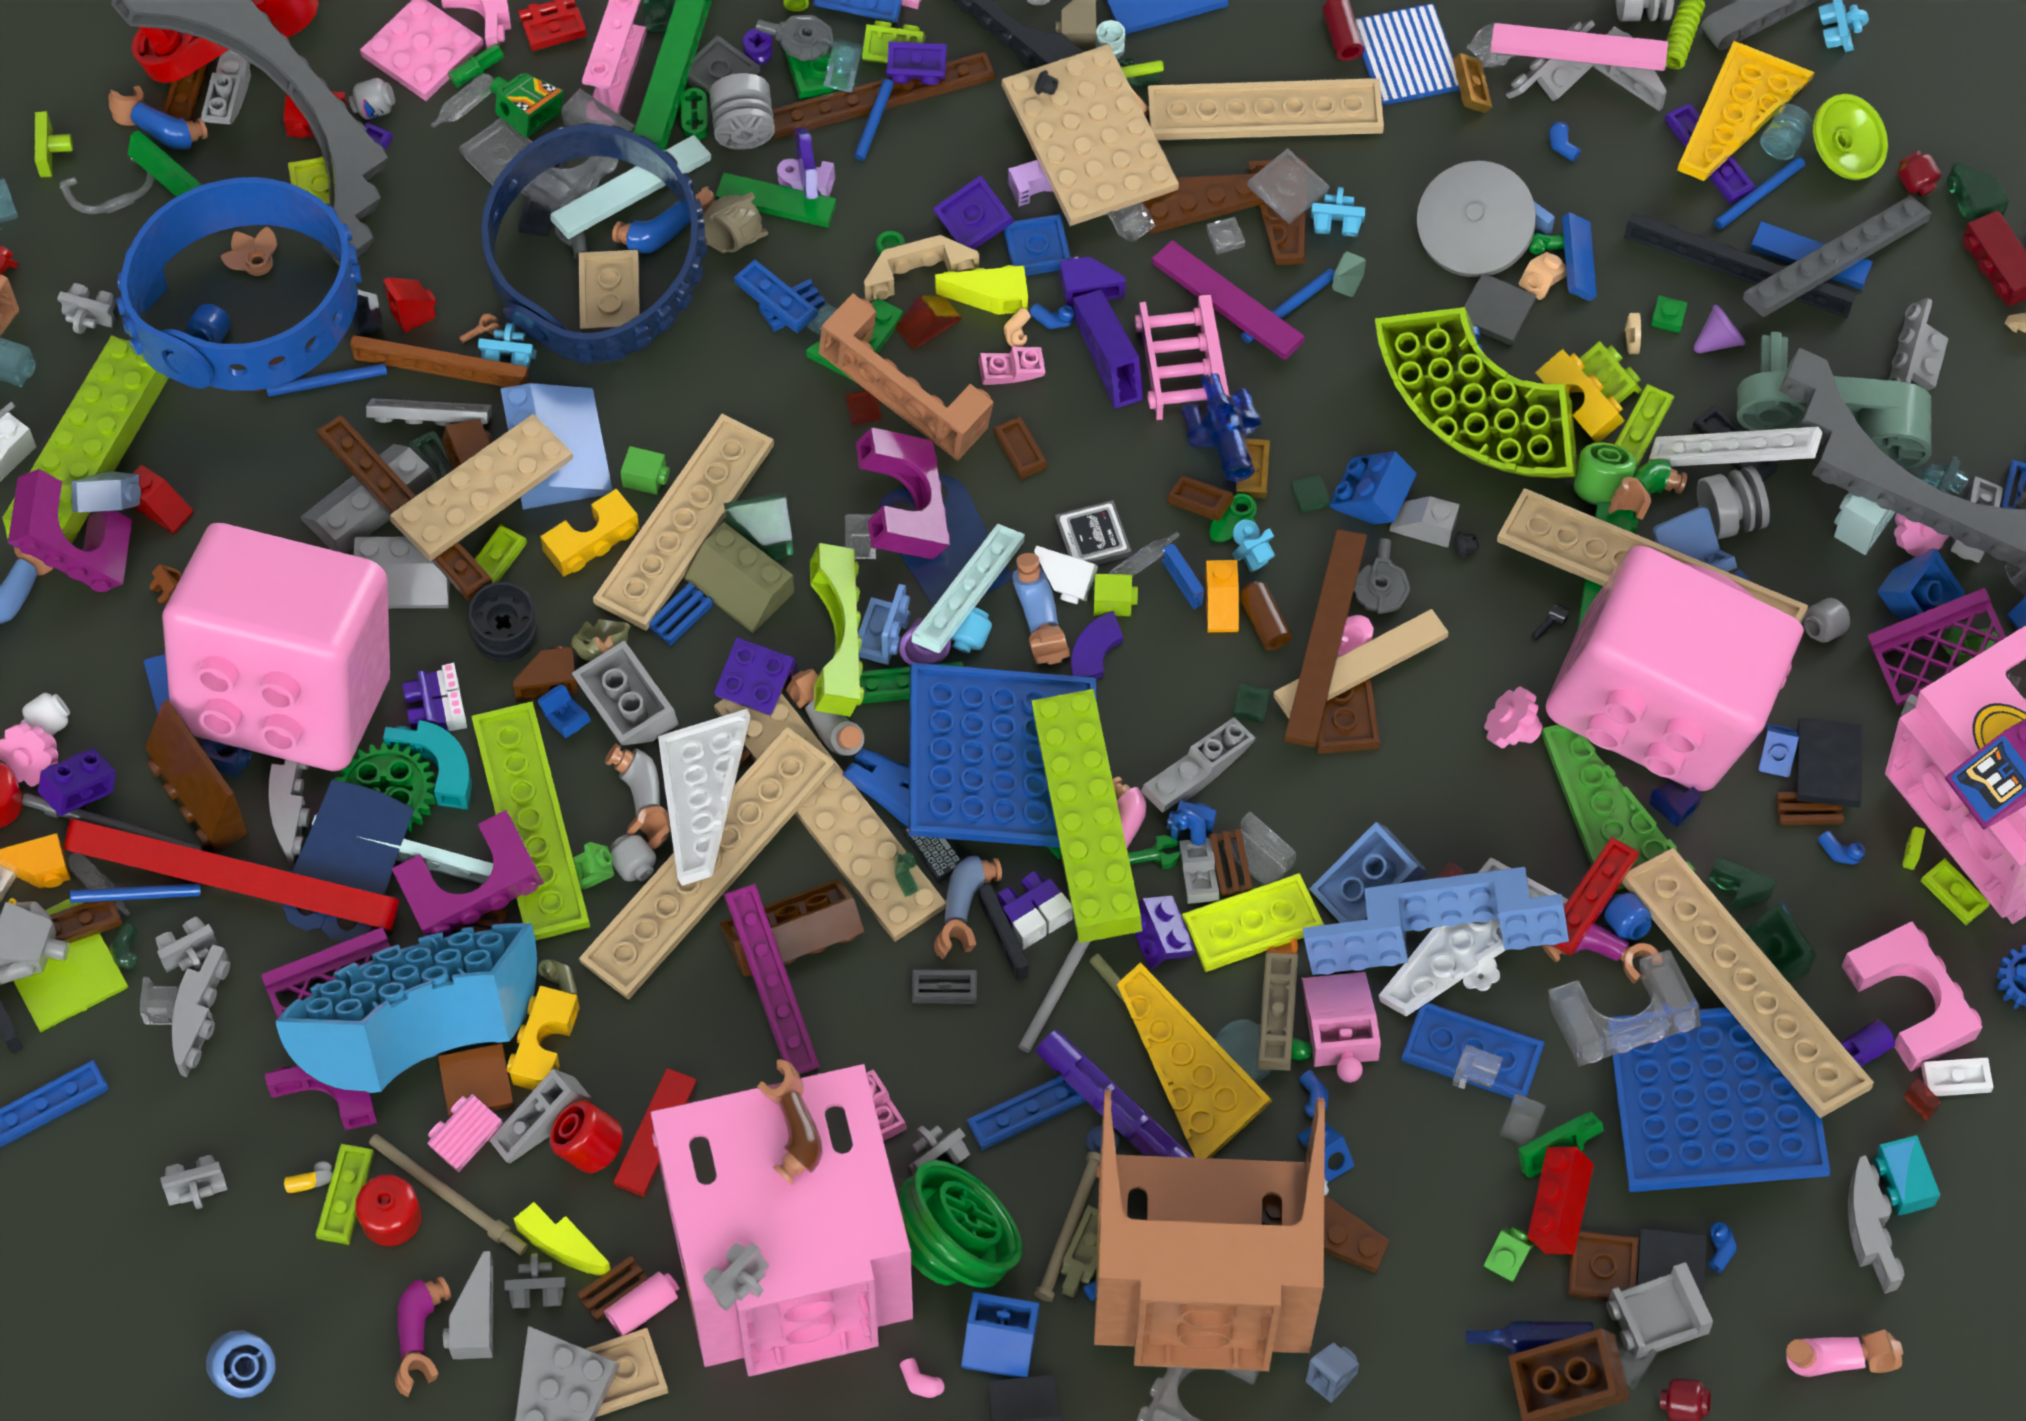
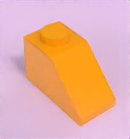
M1237 560L1206 561L1208 633L1238 632L1239 584Z
M57 833L0 849V866L13 871L16 877L38 888H53L61 885L64 881L71 880L64 849H62L63 846Z

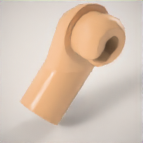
M1019 308L1004 325L1003 330L1006 342L1011 347H1022L1027 341V335L1024 336L1022 327L1031 318V315L1024 308Z

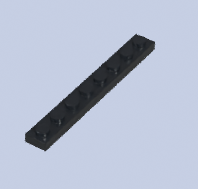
M1634 212L1629 217L1624 235L1627 239L1754 285L1787 267L1779 266L1759 256L1746 254L1732 246L1713 242L1704 236L1691 234L1680 230L1674 225H1667L1653 220L1649 216L1639 215ZM1823 282L1795 300L1848 318L1856 293L1849 291L1845 287Z

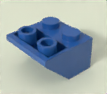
M1396 451L1352 457L1346 466V471L1339 485L1335 489V494L1329 506L1334 510L1372 525L1394 522L1417 473Z
M973 1292L961 1368L1016 1378L1028 1377L1039 1319V1303Z

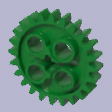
M386 742L382 743L381 750H376L374 745L370 744V753L367 754L358 749L359 758L357 760L352 758L349 764L350 767L340 770L343 777H335L334 780L363 786L398 801L408 802L406 805L413 808L414 812L407 831L413 832L411 826L413 822L422 826L421 814L430 816L431 811L428 805L436 803L435 797L432 795L436 785L433 782L436 780L434 772H429L431 770L429 762L422 763L423 759L420 752L412 756L413 753L410 746L401 752L397 742L392 750L388 749ZM399 773H407V776L404 778H394ZM367 775H375V778L372 780H363Z

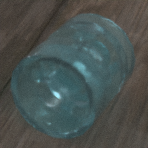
M1782 105L1760 139L1761 146L1768 154L1777 159L1790 160L1812 128L1813 122L1811 117L1796 105Z

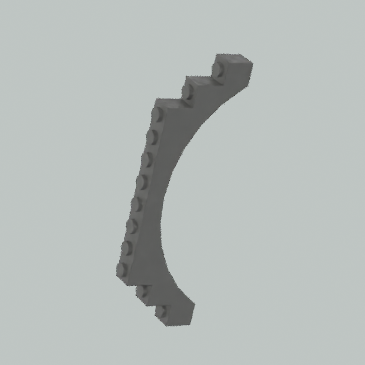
M112 0L111 5L129 26L170 29L207 39L237 53L264 71L283 89L308 121L322 151L329 180V205L337 213L341 224H347L352 235V240L348 242L355 246L357 258L368 251L374 237L368 226L360 222V220L376 210L381 197L376 187L367 181L383 170L388 159L386 152L379 143H375L367 134L364 125L352 117L344 102L337 99L331 93L327 83L321 77H317L310 69L307 60L297 54L291 47L288 38L276 30L266 13L261 12L252 0ZM323 244L324 250L340 267L341 261Z
M1802 348L1798 349L1790 362L1779 391L1787 394L1791 399L1807 403L1797 428L1819 427L1822 431L1820 444L1823 447L1812 475L1819 477L1825 483L1837 485L1848 490L1854 496L1866 498L1877 503L1883 509L1895 511L1912 522L1924 524L1941 535L1953 537L1968 547L1982 550L1993 558L2006 561L2026 572V509H2006L1976 504L1942 492L1911 475L1883 453L1858 425L1840 395L1828 360Z

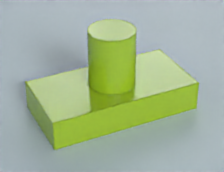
M47 111L35 112V163L40 177H52V153L73 151L72 135H52V125Z

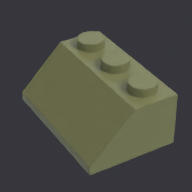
M725 522L703 542L684 578L688 584H693L697 591L703 592L706 598L709 597L713 600L715 605L752 633L794 593L793 575Z

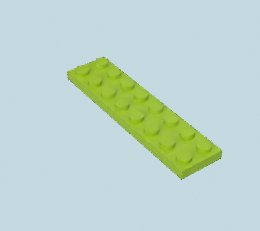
M533 701L471 716L495 813L497 815L507 810L544 881V884L538 886L533 893L517 897L522 922L532 923L535 941L590 927Z

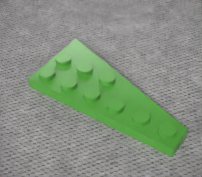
M1558 724L1542 729L1541 735L1591 866L1611 837L1639 851V857L1630 870L1672 848L1677 851L1675 844L1671 839L1667 840L1657 828L1656 821L1627 786L1624 787L1615 777L1616 773L1609 765H1605L1595 753L1594 746L1587 738ZM1687 861L1686 863L1695 872V868ZM1621 883L1613 896L1629 891Z

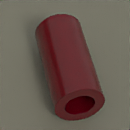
M1327 0L1322 7V12L1337 58L1341 61H1350L1360 57L1364 53L1365 48L1350 1Z

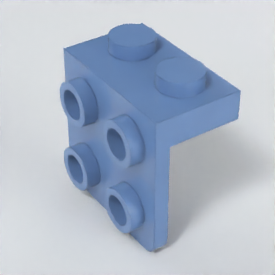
M1704 506L1697 507L1656 525L1653 529L1655 542L1726 572L1737 568L1735 557L1720 550L1709 509Z
M898 585L892 603L871 597L858 636L862 639L859 657L889 665L892 654H898L901 637H899L901 628H907L910 619V611L908 610L910 596L906 595V585Z

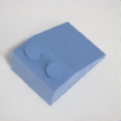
M1375 822L1309 890L1340 923L1367 920L1364 888L1420 881L1428 873V870L1387 827Z

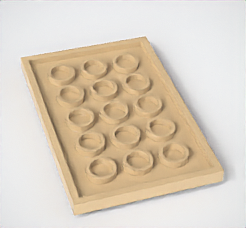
M1109 44L1002 79L1003 90L1070 226L1178 190L1179 183ZM1044 70H1048V75L1057 78L1059 81L1053 95L1043 92L1037 95L1034 87L1038 75Z

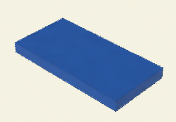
M1105 0L1112 19L1123 25L1125 35L1228 6V0Z
M1427 1002L1417 1012L1401 1061L1525 1103L1545 1042Z

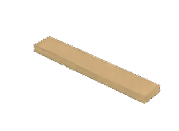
M1430 609L1337 658L1327 701L1446 639L1449 632L1434 611ZM1299 679L1274 691L1273 697L1288 718H1290Z

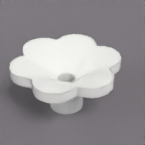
M1495 959L1490 960L1463 978L1464 986L1468 989L1488 990L1492 983L1500 979V972L1497 969Z

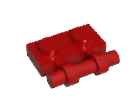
M553 0L540 5L532 3L528 5V8L518 10L520 21H525L523 22V28L531 51L587 36L586 28L580 11L576 7L575 0Z

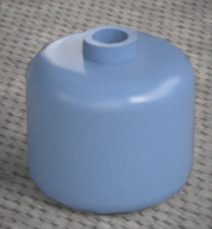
M230 1331L220 1336L210 1347L206 1358L207 1373L211 1382L224 1393L237 1398L252 1397L262 1392L271 1383L275 1373V1356L271 1347L257 1335L246 1331Z

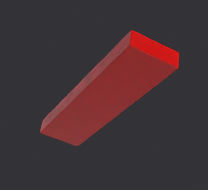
M1613 837L1609 839L1564 905L1569 942H1562L1552 946L1569 956L1573 955L1638 859L1639 851Z
M668 1068L666 1069L616 1175L614 1186L645 1197L660 1165L657 1147H654L652 1138L654 1128L651 1112L688 1104L697 1085V1079Z

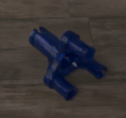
M1211 373L1213 385H1211L1207 374L1201 379V384L1208 399L1206 402L1207 412L1204 419L1200 406H1197V404H1189L1181 410L1188 429L1186 436L1189 445L1193 447L1215 446L1222 468L1225 471L1226 479H1230L1231 482L1243 481L1251 477L1255 472L1244 437L1262 424L1260 413L1254 408L1249 389L1240 388L1233 392L1231 398L1234 401V406L1229 396L1224 392L1220 375Z

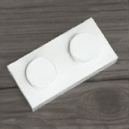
M1988 1058L1923 1062L1921 1066L1926 1097L1991 1093L1993 1090Z

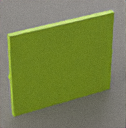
M67 899L45 911L51 915L82 903H70V900ZM100 933L70 943L69 953L65 961L48 958L42 973H33L31 976L14 980L40 1032L80 1012H84L93 1005L129 988Z

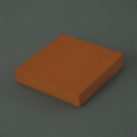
M502 1043L438 1056L449 1119L453 1115L450 1110L461 1097L464 1096L468 1099L472 1094L491 1111L514 1107Z

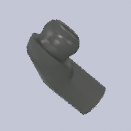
M555 227V235L558 236L561 242L573 248V255L576 260H579V253L588 252L586 236L583 231L567 239Z

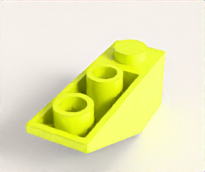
M1007 265L995 269L977 268L972 271H947L943 274H935V292L937 295L998 315L1016 313L1019 308H1024L1028 311V291L1024 266Z

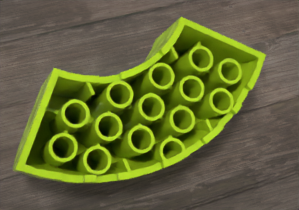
M1465 307L1375 318L1380 349L1396 388L1409 408L1439 439L1459 453L1483 465L1504 472L1542 478L1576 477L1577 457L1572 401L1565 384H1541L1527 380L1523 381L1509 375L1505 370L1497 366L1478 346L1474 326Z

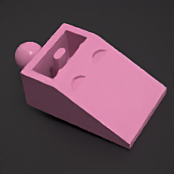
M1366 972L1302 978L1301 982L1314 1067L1337 1065V1074L1341 1080L1348 1083L1357 1081L1363 1072L1361 1062L1379 1061L1381 1045L1376 1011Z

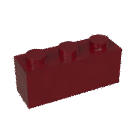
M1999 210L1969 222L1962 238L1963 245L1978 262L1981 273L1986 275L1992 283L1997 297L2002 298L2007 307L2026 300V250Z

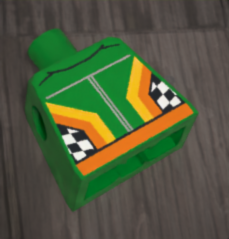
M521 73L510 82L497 77L490 86V91L496 95V114L525 138L562 113L564 90L529 74Z

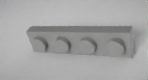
M372 398L366 405V417L375 418V421L382 423L392 422L393 419H405V423L421 424L423 420L435 421V424L439 426L451 425L453 422L461 423L480 419L483 425L487 424L492 417V405Z

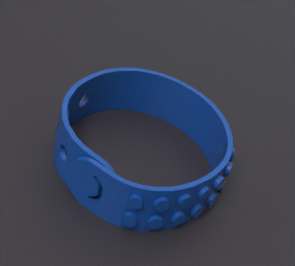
M269 178L225 179L196 187L177 196L157 210L140 229L130 248L126 251L122 272L118 273L117 284L118 289L121 290V297H117V304L120 315H124L122 320L125 333H128L132 338L129 340L132 350L136 356L141 355L145 362L157 372L187 386L199 389L212 386L231 391H255L278 386L308 373L325 360L338 346L349 329L356 311L358 299L357 283H362L360 266L353 265L358 264L355 246L348 242L352 240V235L347 224H341L335 210L310 192L287 182ZM248 225H272L293 229L324 244L341 261L333 286L322 303L296 326L261 341L245 344L214 343L175 329H165L161 332L140 318L143 302L150 286L166 263L186 246L221 230ZM315 337L313 344L305 349L307 342ZM275 357H285L284 360L278 364H269V362ZM232 364H240L245 366L246 369L234 370L229 366Z

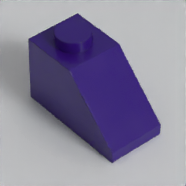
M1089 256L1082 258L1072 257L1065 261H1060L1059 278L1067 306H1074L1073 298L1100 289L1107 300L1125 297V277Z

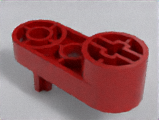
M252 0L261 12L268 15L276 30L287 38L299 33L309 25L316 15L319 4L318 0ZM139 27L140 29L135 34L131 46L134 58L153 81L160 83L178 81L229 50L201 37L170 29Z

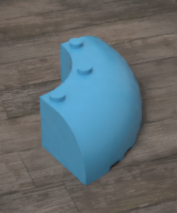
M532 923L492 925V930L474 932L473 927L462 928V932L455 933L449 937H443V932L418 938L419 944L400 949L398 944L372 954V961L360 966L352 963L335 972L334 980L324 984L317 983L311 988L312 994L304 1000L297 999L280 1015L275 1022L282 1044L294 1062L318 1081L339 1089L375 1093L381 1092L389 1082L412 1065L426 1058L435 1057L441 1052L477 1043H502L510 1041L525 1020L530 998L534 995L537 951Z

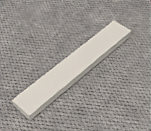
M1819 427L1656 437L1648 462L1663 460L1670 462L1671 467L1815 458L1822 431Z

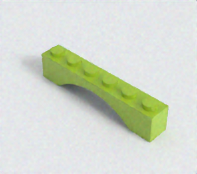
M823 543L818 544L810 559V585L821 597L829 611L834 625L836 641L833 659L823 667L814 684V711L850 717L856 706L861 705L864 695V689L860 687L859 682L863 664L859 661L858 656L862 639L858 636L857 631L861 614L857 611L856 606L860 589L856 586L855 581L858 575L859 564L855 562L854 549Z

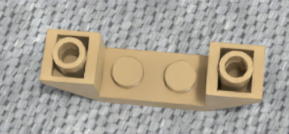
M942 235L885 249L864 280V298L867 301H873L878 298L884 300L894 295V278L892 274H903L911 269L933 266L941 261L945 262L948 271L965 272L979 268L978 251Z

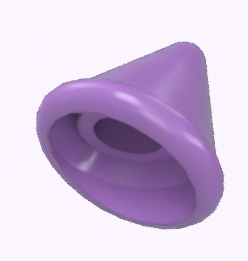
M1713 305L1693 349L1696 353H1705L1735 346H1744L1746 342L1725 312L1718 305Z
M917 618L901 638L899 651L904 661L909 665L911 663L938 664L949 653L951 639L940 653L913 643L912 634L924 620Z

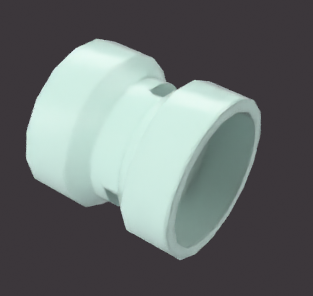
M1104 21L1097 28L1096 48L1109 44L1116 59H1119L1124 53L1125 29L1117 21Z

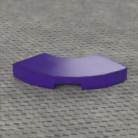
M805 127L795 128L797 160L802 188L806 199L817 198V169L813 158L811 134Z
M1114 611L1092 621L1078 637L1071 658L1072 676L1096 679L1104 677L1103 661L1105 655L1112 647L1123 642V635Z

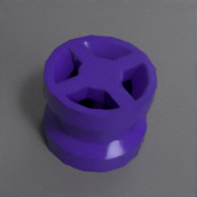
M755 29L749 30L743 38L744 54L759 65L768 63L773 55L771 35Z

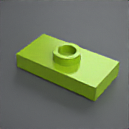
M500 524L475 558V561L492 578V583L499 582L527 544L526 538Z
M1945 858L1921 879V882L1965 925L1969 924L1990 905L1984 895Z

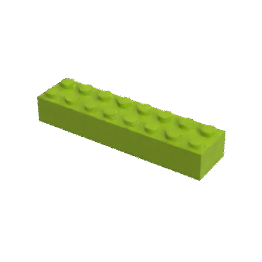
M112 335L30 471L40 469L62 481L58 520L64 536L71 544L90 512H72L71 481L107 471H115L169 377L157 372L148 365L141 355L136 356L128 340ZM14 499L2 517L7 538L9 537Z
M1094 689L1031 700L1078 941L1083 943L1142 932L1141 914Z

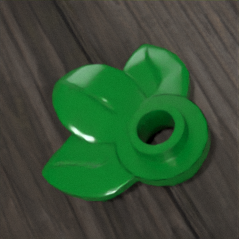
M1242 493L1235 495L1234 501L1219 522L1213 520L1210 528L1211 541L1221 543L1231 540L1233 538V529L1241 520L1246 519L1255 522L1254 517L1257 513V505L1249 495ZM1238 508H1244V509H1246L1247 511H1246V512H1239V511H1237V509H1238Z

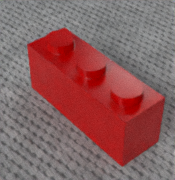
M1547 1147L1527 1236L1545 1254H1575L1594 1163L1577 1147Z

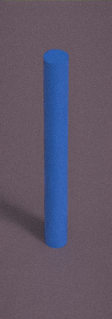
M1798 156L1716 218L1714 220L1715 227L1721 230L1804 167V160Z
M1331 268L1327 269L1271 312L1282 319L1333 281L1334 270ZM1246 332L1241 334V338L1247 344L1254 340Z
M381 363L295 379L266 389L268 397L387 375L386 364Z
M200 883L69 890L70 903L200 896Z

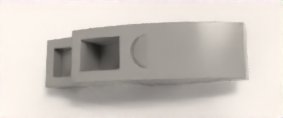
M231 50L220 55L216 73L211 75L201 116L202 122L231 125L241 109L251 78V63Z
M1233 717L1191 746L1186 756L1146 782L1141 792L1162 813L1177 802H1186L1241 756L1255 741V737Z
M285 760L284 765L271 764L269 807L281 851L288 865L294 866L297 855H300L305 844L304 837H301L303 827H308L310 823L311 812L310 808H306L302 796L304 780L301 779L302 770H307L309 765Z
M212 945L199 972L187 968L175 1001L172 1018V1046L175 1063L181 1076L184 1077L188 1076L191 1068H196L201 1058L200 1049L205 1039L209 1040L214 1032L215 1022L209 1008L216 999V988L220 979L224 980L230 969V962L225 948Z
M1865 1155L1859 1158L1850 1182L1848 1196L1849 1229L1859 1266L1873 1264L1885 1294L1898 1289L1904 1277V1269L1901 1261L1893 1256L1890 1248L1892 1242L1888 1230L1882 1228L1887 1223L1892 1212L1890 1201L1885 1194L1882 1195L1878 1186V1172L1874 1165L1869 1164Z

